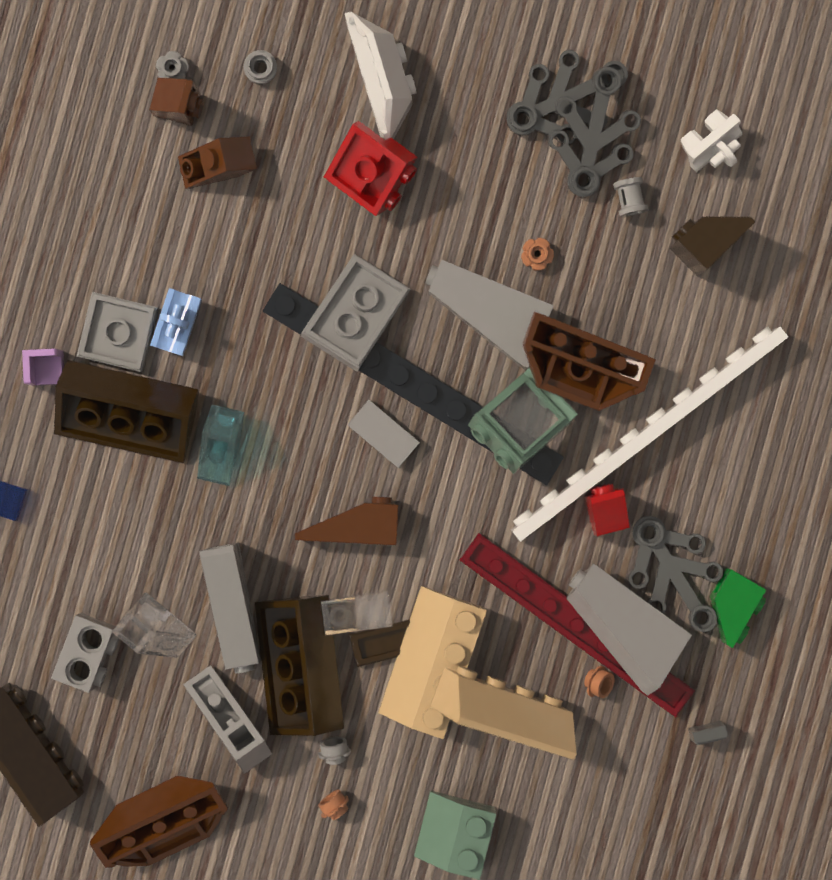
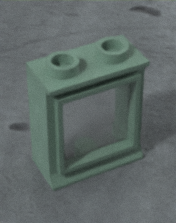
M529 367L506 389L477 412L468 426L471 428L474 438L491 449L498 464L505 469H509L514 474L561 433L578 414L562 397L537 388Z

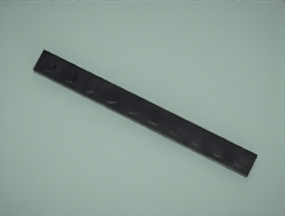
M279 283L262 312L301 335L318 309V306ZM379 343L375 344L358 371L492 452L486 444H481L474 438L471 428L468 426L473 416L483 408L482 406ZM490 413L523 450L535 441L531 436L495 414ZM545 446L523 465L520 470L547 486L564 457Z

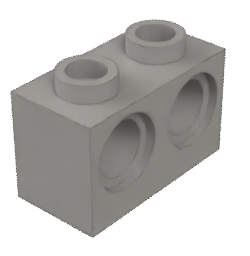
M83 613L75 615L51 679L87 693L94 690L95 686L101 687L108 668L103 667L107 655L113 656L119 643L120 637L115 635L118 627ZM90 629L97 630L101 634L102 642L99 647H93L87 642L86 635ZM77 661H83L89 666L90 673L87 678H81L76 675L74 666Z

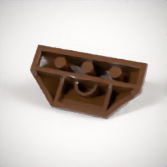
M533 312L522 343L537 388L596 411H600L645 391L656 360L538 312Z
M175 776L117 804L90 840V846L105 868H112L115 865L126 867L150 866L210 837L222 815H225L228 807L213 782Z

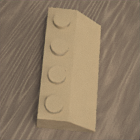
M421 586L410 617L409 627L406 629L400 646V654L396 658L378 713L411 729L444 739L450 718L430 705L444 667L457 671L458 666L468 668L487 610L483 606Z
M458 666L457 671L444 667L430 705L457 724L575 760L577 752L573 712L561 706L563 703L561 699L548 694H544L543 698L540 699L534 697L535 691L526 687L516 685L513 690L506 688L507 682L488 675L485 681L476 678L477 672L465 667Z

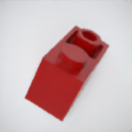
M613 484L590 488L592 495L584 496L594 535L600 536L630 528L624 490L614 489Z

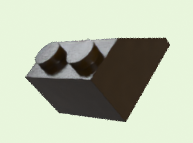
M703 216L696 223L689 219L672 236L676 242L669 249L696 276H699L712 266L756 221L752 217Z

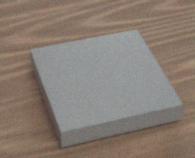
M92 292L76 357L143 372L158 307Z

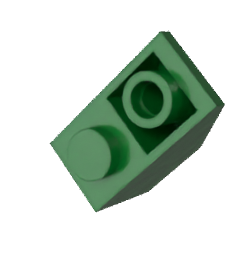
M725 568L722 578L717 582L709 597L712 608L717 615V627L721 641L733 648L736 643L741 644L750 629L747 623L752 614L757 615L766 602V598L763 596L766 589L728 568Z

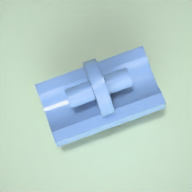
M169 288L150 346L184 356L202 299Z

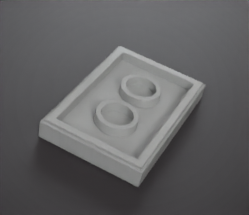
M354 254L302 331L301 337L358 372L405 300L410 288Z

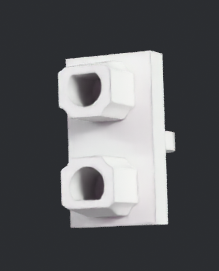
M716 109L705 120V126L711 131L708 136L703 139L693 130L682 137V147L688 155L690 166L696 173L709 162L714 168L722 162L729 167L737 163L733 153L741 147L737 139L742 135V131L739 128L741 121L735 114L728 117Z

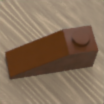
M372 496V503H363L295 533V540L396 545L399 504H392V497Z

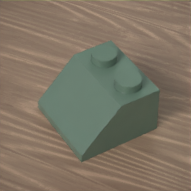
M430 790L414 857L444 871L480 880L496 818L495 807Z

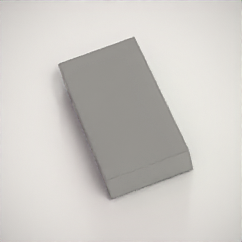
M370 400L365 403L348 423L351 429L398 468L420 443Z

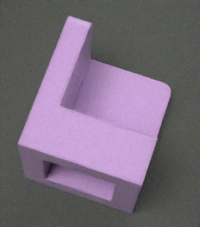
M59 349L22 350L24 384L31 386L56 385L64 368L63 351Z

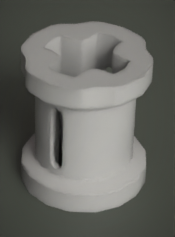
M642 177L624 179L613 184L614 189L618 190L621 205L620 217L633 216L649 211L648 205L644 204L640 186L643 183Z

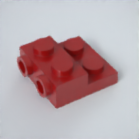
M357 121L352 124L324 178L373 215L377 216L387 209L392 211L402 197L398 192L402 183L407 185L417 172V168L413 166L417 156L393 138L384 140L363 123Z

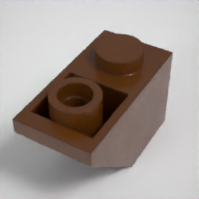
M157 78L149 111L155 117L192 126L194 118H200L204 99L200 98V92L191 80Z
M250 136L218 138L178 156L185 189L237 178L257 169Z

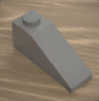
M211 665L183 684L244 774L272 755L264 739Z

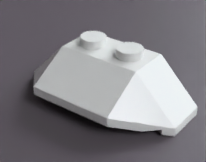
M345 13L346 24L380 137L384 140L394 139L412 106L411 95L417 94L412 75L405 76L402 63L407 62L402 42L396 44L392 33L355 13Z

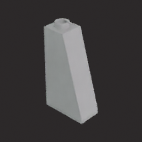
M441 260L439 267L432 265L425 284L430 285L428 294L519 367L528 369L529 363L522 343L533 312L549 317L554 305L444 260Z
M239 542L201 550L199 554L225 670L234 668L235 673L255 670L254 664H258L261 661Z
M592 564L586 571L579 569L569 583V586L573 589L566 599L639 689L648 696L660 688L692 634L595 564Z

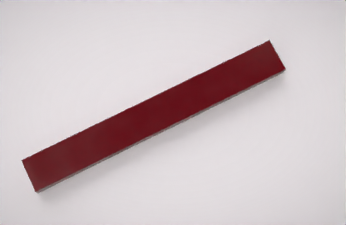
M480 533L477 534L459 559L675 718L695 692L694 689L669 672L660 688L647 696L639 689L574 609L565 595Z

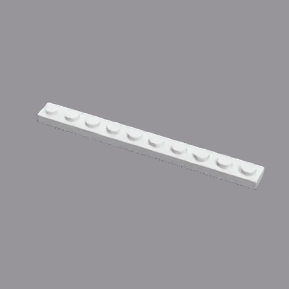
M781 326L772 331L769 327L760 331L752 338L755 342L754 345L746 351L740 347L725 358L729 364L720 371L715 367L699 378L702 383L693 391L689 387L672 399L675 402L674 406L666 412L663 408H660L646 419L649 423L648 426L640 432L636 428L632 429L619 439L623 445L613 452L608 448L595 457L593 461L596 465L585 473L581 468L566 480L569 484L568 487L560 493L554 489L540 500L543 506L534 513L528 509L515 518L513 522L516 526L511 531L520 542L786 340L788 336Z

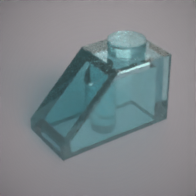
M216 405L211 406L202 431L197 479L227 486L230 485L242 435L245 412Z

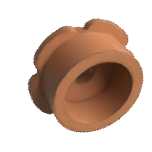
M544 238L526 241L522 247L523 253L521 254L524 265L530 266L536 271L545 269L547 264L551 263L554 258V251L549 247L550 243ZM539 251L541 255L536 257L534 252Z
M604 666L591 669L585 677L584 685L590 697L598 696L605 698L613 689L614 675L605 670Z
M335 790L327 795L318 804V807L323 812L321 817H330L332 820H336L345 814L349 809L346 805L349 801L348 796H344L340 790Z

